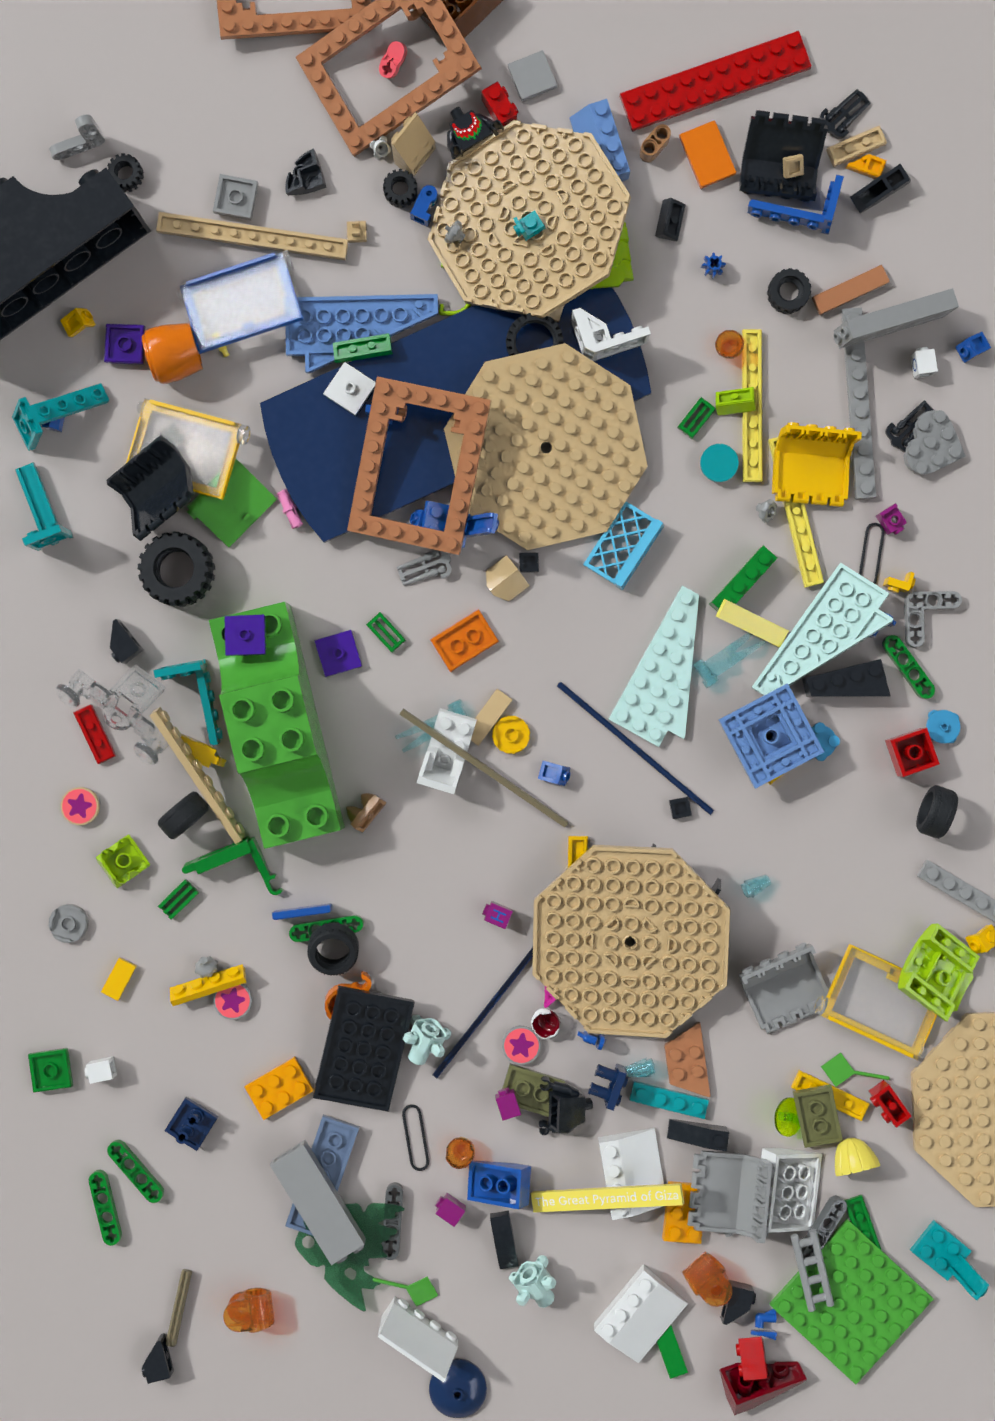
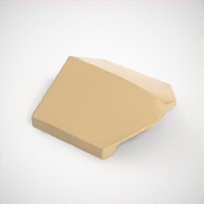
M507 555L486 570L488 589L494 596L506 601L512 600L529 587L525 578Z

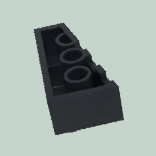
M881 659L802 678L806 697L891 696Z

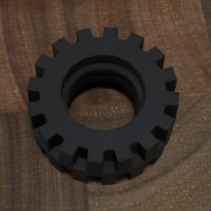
M121 153V156L115 155V159L111 158V164L108 163L107 165L108 171L124 192L126 190L132 192L133 188L135 190L138 189L137 185H141V179H144V172L138 160L130 154L125 155V153ZM130 166L133 169L132 175L127 179H120L118 177L119 170L122 167Z
M396 169L392 170L393 173L389 172L383 183L386 200L391 205L394 204L395 207L402 206L403 208L406 204L408 206L411 205V202H414L417 196L418 187L416 179L407 170L405 172L402 169H399V171H396ZM397 182H405L409 188L407 193L397 195L392 190L393 185Z

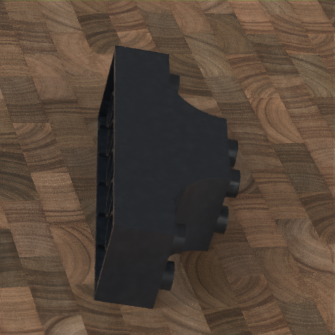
M107 168L100 172L97 169L86 172L79 179L78 183L80 186L73 192L59 195L41 194L23 186L14 176L8 180L4 177L0 178V340L151 232L135 206Z

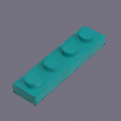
M638 1081L633 1082L629 1098L632 1102L705 1119L709 1103L707 1098Z

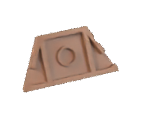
M696 1022L691 1028L681 1032L675 1039H671L664 1044L670 1085L710 1097L700 1022Z

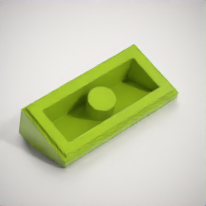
M754 387L716 392L715 406L717 415L755 411Z

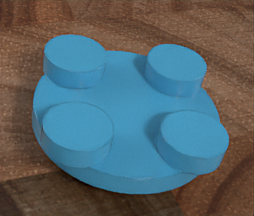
M948 710L930 711L926 728L931 740L937 743H954L960 732L959 716Z
M819 722L811 728L824 753L814 758L818 761H824L834 752L836 746L840 743V739L829 727Z

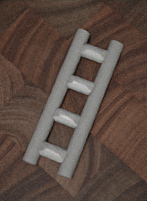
M816 1229L809 1230L810 1237L800 1240L798 1234L791 1235L809 1312L816 1310L815 1303L826 1301L827 1307L834 1306ZM812 1245L815 1256L803 1258L801 1248ZM817 1264L819 1274L808 1277L806 1266ZM821 1282L824 1293L812 1296L810 1285Z

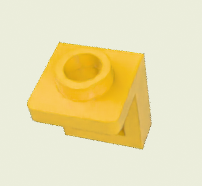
M906 573L904 581L892 577L885 578L883 586L893 593H899V591L908 592L914 587L916 579L913 577L915 573Z
M992 924L986 925L976 934L965 937L970 949L979 954L988 952L995 946V929Z

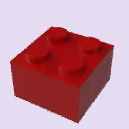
M919 728L885 740L898 777H905L940 764L927 728Z

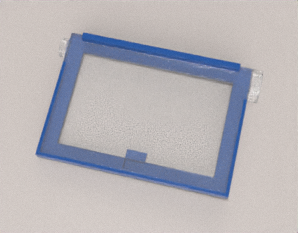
M288 250L278 254L274 252L186 281V284L180 286L177 294L179 300L185 303L199 354L303 320L289 270L294 269Z

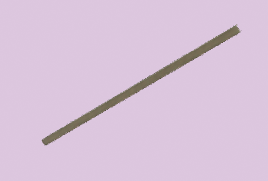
M404 708L399 715L564 828L568 825L566 819Z

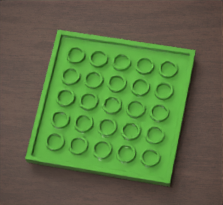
M846 1218L829 1237L822 1249L834 1306L827 1307L826 1301L815 1303L816 1310L809 1312L799 1271L769 1304L856 1385L934 1299ZM817 1264L806 1266L808 1277L819 1274ZM821 1282L810 1285L812 1296L824 1293Z

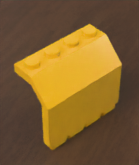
M796 422L787 423L780 430L774 450L772 494H775V501L790 502L792 496L793 503L808 504L810 497V504L827 505L829 499V506L843 507L844 500L848 499L850 456L854 444L861 440L862 432L855 431L854 428L839 430L835 426L818 428L816 424L799 426V423Z

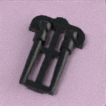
M856 89L837 107H834L830 113L825 108L819 118L826 119L827 133H832L836 138L842 139L849 133L848 130L844 129H847L871 103L862 91L860 92ZM857 94L859 98L845 110L843 107ZM863 100L865 104L850 116L849 112ZM839 111L842 113L833 122H830L833 117H836L839 114ZM844 117H846L847 119H845L841 123V125H839L835 130V125L838 122H840Z
M925 400L903 420H900L897 426L893 423L887 426L885 433L891 440L893 447H898L902 452H906V448L901 444V439L911 429L915 428V423L918 419L913 423L910 420L923 406L926 409L924 412L933 410ZM906 425L909 426L899 437H894L890 433L891 428V432L897 435L900 429H903ZM913 432L909 435V438L903 441L906 447L914 439Z

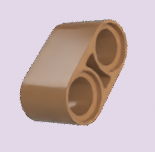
M658 125L643 141L640 149L642 161L652 162L667 146L671 136V130L667 125ZM663 134L666 136V138L660 139L657 137V135ZM651 148L653 153H647L644 149Z

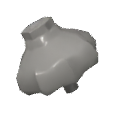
M456 220L451 227L446 225L445 229L448 232L445 235V242L453 243L459 241L461 243L465 237L462 231V223Z
M773 499L758 503L756 511L759 512V518L764 523L772 520L773 516L776 515L777 504Z
M211 956L201 957L195 963V973L200 975L201 978L211 977L218 970V962L212 959Z

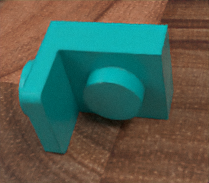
M535 210L520 220L517 217L513 218L516 224L513 226L515 232L519 237L522 235L525 241L546 229Z

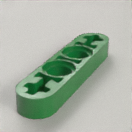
M896 635L885 637L882 642L883 649L916 695L922 699L931 698L935 693L934 685L901 639ZM888 640H895V648H901L902 651H899L895 655H893V652H896V650L893 647H888ZM900 654H905L908 658L905 665L900 664L898 661ZM913 669L919 673L917 680H912L909 676L910 671ZM921 682L924 687H929V694H922V686H916L915 683Z
M349 915L300 923L290 929L289 936L294 942L309 941L310 937H307V933L301 934L300 938L294 935L293 932L296 931V928H299V931L306 930L305 926H309L308 933L311 936L314 925L322 926L332 922H339L345 925L343 920H347L346 924H348L353 919H356V922H360V925L357 926V929H354V926L348 927L354 933H357L363 928L364 921L359 915Z
M114 1140L107 1149L109 1157L149 1202L157 1203L164 1195L163 1186L125 1142ZM120 1146L119 1152L114 1153V1148ZM126 1153L127 1155L120 1160L119 1158ZM125 1160H133L134 1168L128 1169L125 1166ZM145 1174L147 1182H138L137 1175ZM151 1182V1186L146 1190L145 1187ZM157 1189L159 1191L157 1196H151L152 1190L155 1191Z
M100 1169L90 1175L89 1186L103 1241L105 1244L113 1246L121 1239L122 1231L108 1175L104 1170ZM97 1175L103 1179L100 1182V1186L98 1181H94ZM100 1193L107 1195L108 1201L106 1203H101L98 1200ZM103 1213H111L113 1216L112 1221H105ZM111 1230L113 1234L117 1235L114 1240L112 1237H108Z

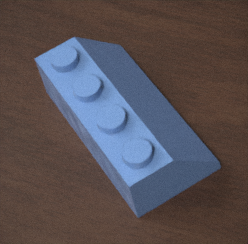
M604 99L588 104L569 118L573 132L592 133L621 181L628 180L630 169L608 100Z

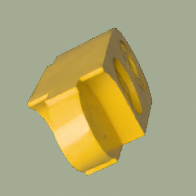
M181 734L184 743L190 746L194 758L198 759L203 766L209 768L211 763L221 767L225 766L227 760L216 755L217 750L213 749L214 747Z

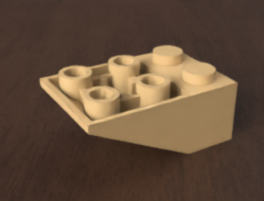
M416 112L412 117L409 116L405 120L402 130L396 132L391 139L395 165L404 172L405 170L409 171V174L412 173L413 176H415L436 149L435 140Z

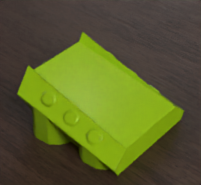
M129 834L95 857L117 889L151 866Z

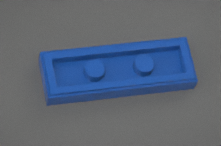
M332 904L276 910L272 912V917L274 920L330 913L332 911Z

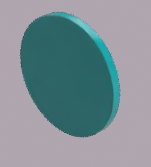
M725 444L709 446L703 452L700 459V467L703 474L714 482H725L731 479L737 472L739 465L736 452Z

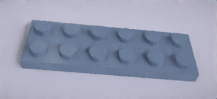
M323 1114L311 1149L338 1192L359 1126ZM292 1204L285 1226L312 1235L295 1205Z

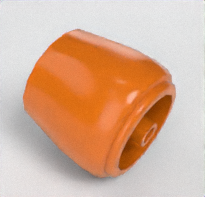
M190 323L155 326L147 329L142 335L145 357L156 382L159 381L160 384L173 383L203 369Z

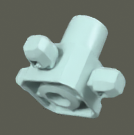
M413 1015L410 1020L413 1026L411 1032H406L403 1037L405 1043L412 1044L408 1054L409 1060L416 1065H424L430 1053H433L438 1058L444 1056L445 1049L442 1045L444 1040L450 1038L451 1031L448 1028H443L433 1018L422 1019L420 1015Z
M540 1255L535 1262L526 1261L521 1264L517 1272L510 1274L509 1280L519 1292L516 1297V1302L519 1305L524 1306L529 1299H534L539 1307L545 1308L554 1301L555 1297L551 1289L555 1287L556 1280L546 1269L548 1265V1258L546 1256Z

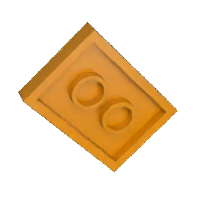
M295 1056L244 1086L263 1120L314 1091L313 1086Z
M668 1181V1184H682L684 1204L665 1206L663 1241L701 1244L702 1231H696L693 1229L694 1226L687 1225L689 1210L695 1211V1208L689 1207L690 1191H697V1189L691 1188V1183Z

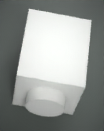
M921 347L916 349L911 355L914 378L933 376L938 372L935 349Z
M113 1056L93 1060L86 1064L85 1076L89 1079L90 1084L110 1080L117 1076Z

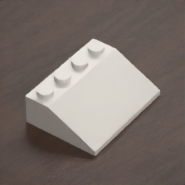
M655 1128L598 1137L606 1187L664 1184ZM663 1206L610 1209L612 1220L633 1217Z
M762 1148L761 1158L773 1163L774 1176L771 1178L772 1196L769 1197L770 1216L767 1217L768 1233L809 1231L815 1221L822 1153L783 1148Z
M643 1264L594 1322V1331L610 1345L639 1363L688 1303Z
M394 1297L382 1314L378 1338L444 1382L458 1348L456 1335L451 1331L446 1332L443 1330L441 1325L435 1320L430 1321L427 1319L425 1314L419 1309L414 1310L411 1308L409 1303L403 1298L398 1299Z

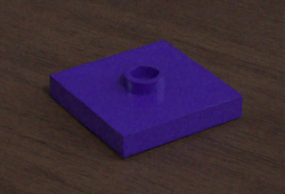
M106 324L104 362L144 365L145 351L141 337L145 333L146 327L144 325Z
M264 614L225 616L226 656L266 655Z
M352 630L314 640L325 677L362 667Z

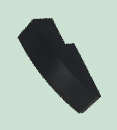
M898 164L886 174H882L850 196V199L859 213H862L909 184L911 179L902 165Z
M509 1210L490 1213L499 1268L518 1267Z

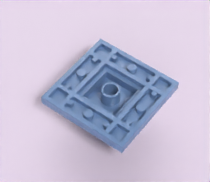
M788 683L718 719L755 789L824 753ZM768 732L771 734V738L769 740L766 738V734Z

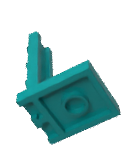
M102 383L30 405L27 398L24 397L18 399L12 418L28 451L36 449L43 433L40 425L104 405L109 402V398Z
M32 462L15 469L38 530L27 533L26 537L22 538L24 545L40 551L42 550L41 548L48 545L53 546L61 540L73 538L70 529L58 524L35 463Z
M206 659L160 667L153 670L155 678L161 677V680L172 679L179 673L180 677L196 673L209 741L211 745H218L221 742L220 739H223L221 728L217 726L216 720H219L217 709H214L213 706L215 695L214 691L210 690L211 675L209 671H206Z
M933 1220L911 1247L910 1251L947 1281L954 1275L965 1290L978 1301L980 1297L987 1293L989 1284L966 1259L971 1250Z

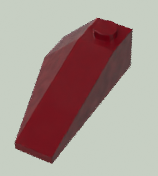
M798 1361L767 1364L768 1380L745 1382L743 1377L739 1375L738 1365L741 1363H735L719 1370L725 1395L734 1416L751 1410L807 1381Z

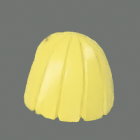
M847 1138L841 1141L836 1148V1176L848 1175L881 1166L872 1149L860 1139Z

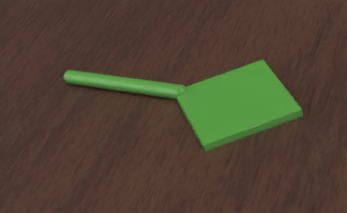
M841 1052L821 1066L835 1087L853 1074L884 1080L890 1079L889 1076L853 1070Z
M428 1276L410 1285L373 1278L374 1282L406 1289L416 1307L438 1296Z

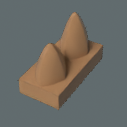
M361 794L363 809L353 806L346 807L347 815L352 822L350 825L362 833L386 804L382 798L375 794Z

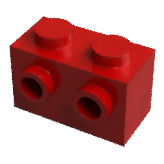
M497 81L481 91V100L494 121L500 120L504 127L513 120L517 121L518 109L507 98L509 95L504 86L501 87Z
M882 1080L868 1091L872 1096L869 1098L876 1108H881L883 1111L881 1116L887 1124L891 1122L897 1128L912 1117L886 1081Z
M763 1337L738 1339L739 1344H736L737 1356L741 1357V1364L738 1365L740 1377H743L745 1382L768 1380Z

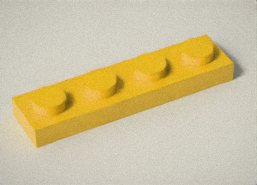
M241 964L213 973L211 977L198 978L170 987V1002L172 1006H176L246 983L245 968Z

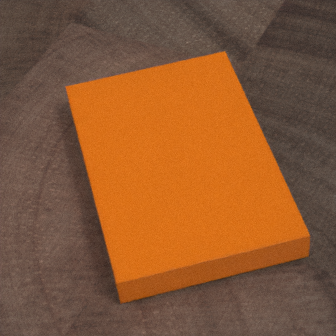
M715 120L679 135L700 189L736 175V170Z
M479 609L430 639L450 672L499 642Z

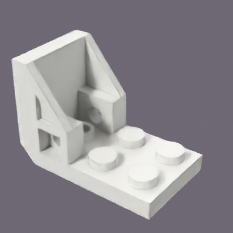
M581 308L572 311L571 323L581 353L592 361L647 344L651 335L649 327L643 328V326L633 328L630 333L624 334V332L613 335L611 339L606 323Z
M440 708L434 730L467 752L477 719ZM431 737L417 783L454 794L465 759Z

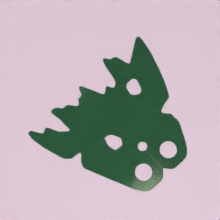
M357 1203L345 1204L364 1234L366 1241L361 1251L356 1254L354 1252L347 1255V1259L340 1264L336 1262L331 1265L312 1235L299 1231L295 1240V1247L310 1265L315 1267L325 1265L324 1279L350 1304L364 1312L366 1307L361 1289H374L375 1286L381 1284L373 1281L374 1277L364 1271V1266H369V1258L387 1257L383 1252L381 1243L389 1240L390 1236L397 1233V1229L380 1225L379 1222L384 1219L395 1218L396 1212L404 1211L405 1208L402 1206L372 1203L363 1212L361 1206ZM304 1222V1225L306 1227L305 1229L309 1230L306 1223ZM311 1236L314 1239L313 1247L305 1248L302 1244L303 1238ZM348 1268L355 1270V1279H349L345 1275V1270Z

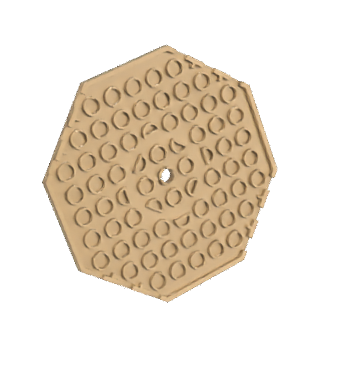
M513 120L504 126V130L499 129L497 136L493 133L464 152L463 157L460 155L455 160L449 162L445 181H443L438 206H436L431 232H429L428 241L465 303L522 315L531 313L532 317L536 316L543 319L610 276L631 196L592 133H578L570 129L548 128L546 125L534 123L530 125ZM535 210L546 229L525 241L522 235L519 237L515 232L513 226L516 224L513 218L517 217L520 220ZM456 220L462 223V231L465 234L461 243L459 241L446 243L444 240L448 232L445 229L446 225L451 227Z
M566 343L486 361L465 394L492 400L469 514L472 516L484 513L498 514L499 526L496 531L526 550L607 532L648 467L631 386ZM453 413L444 428L454 474L456 475L464 435L451 433V427H454L455 424ZM542 443H550L551 451L549 453L541 451Z
M593 845L534 899L532 975L544 986H547V991L565 1006V1009L584 1026L583 1028L588 1033L667 1038L679 1025L681 1026L695 1011L702 1008L716 993L727 986L730 908L673 848ZM631 936V938L635 939L636 943L633 946H628L625 943V939Z
M995 1012L965 1013L960 1022L954 1028L952 1027L942 1038L943 1040L924 1057L923 1062L911 1071L913 1148L975 1207H995Z

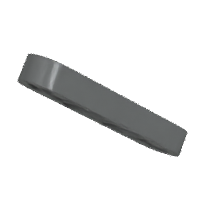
M397 1182L388 1185L385 1195L382 1255L387 1260H394L398 1256L400 1248L404 1191L402 1185ZM393 1188H397V1192H400L396 1195V1202H392L393 1194L389 1192ZM390 1207H396L399 1210L398 1215H389L388 1209ZM389 1226H394L397 1229V1233L391 1236L387 1233L386 1229ZM389 1241H393L392 1248L396 1250L392 1254L385 1250L389 1248Z
M837 1195L829 1198L811 1229L817 1230L818 1235L820 1234L821 1250L847 1209L846 1202ZM830 1218V1223L823 1226L824 1220ZM808 1232V1234L806 1235L805 1238L810 1237V1233H809V1232ZM809 1246L801 1248L803 1258L815 1256L813 1248Z

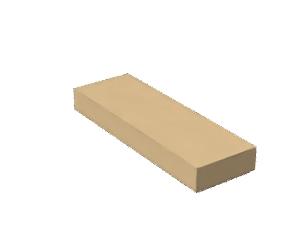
M879 125L830 146L826 151L833 167H836L885 146L887 141Z
M496 689L475 718L477 721L471 741L478 746L512 701L511 698L499 689Z

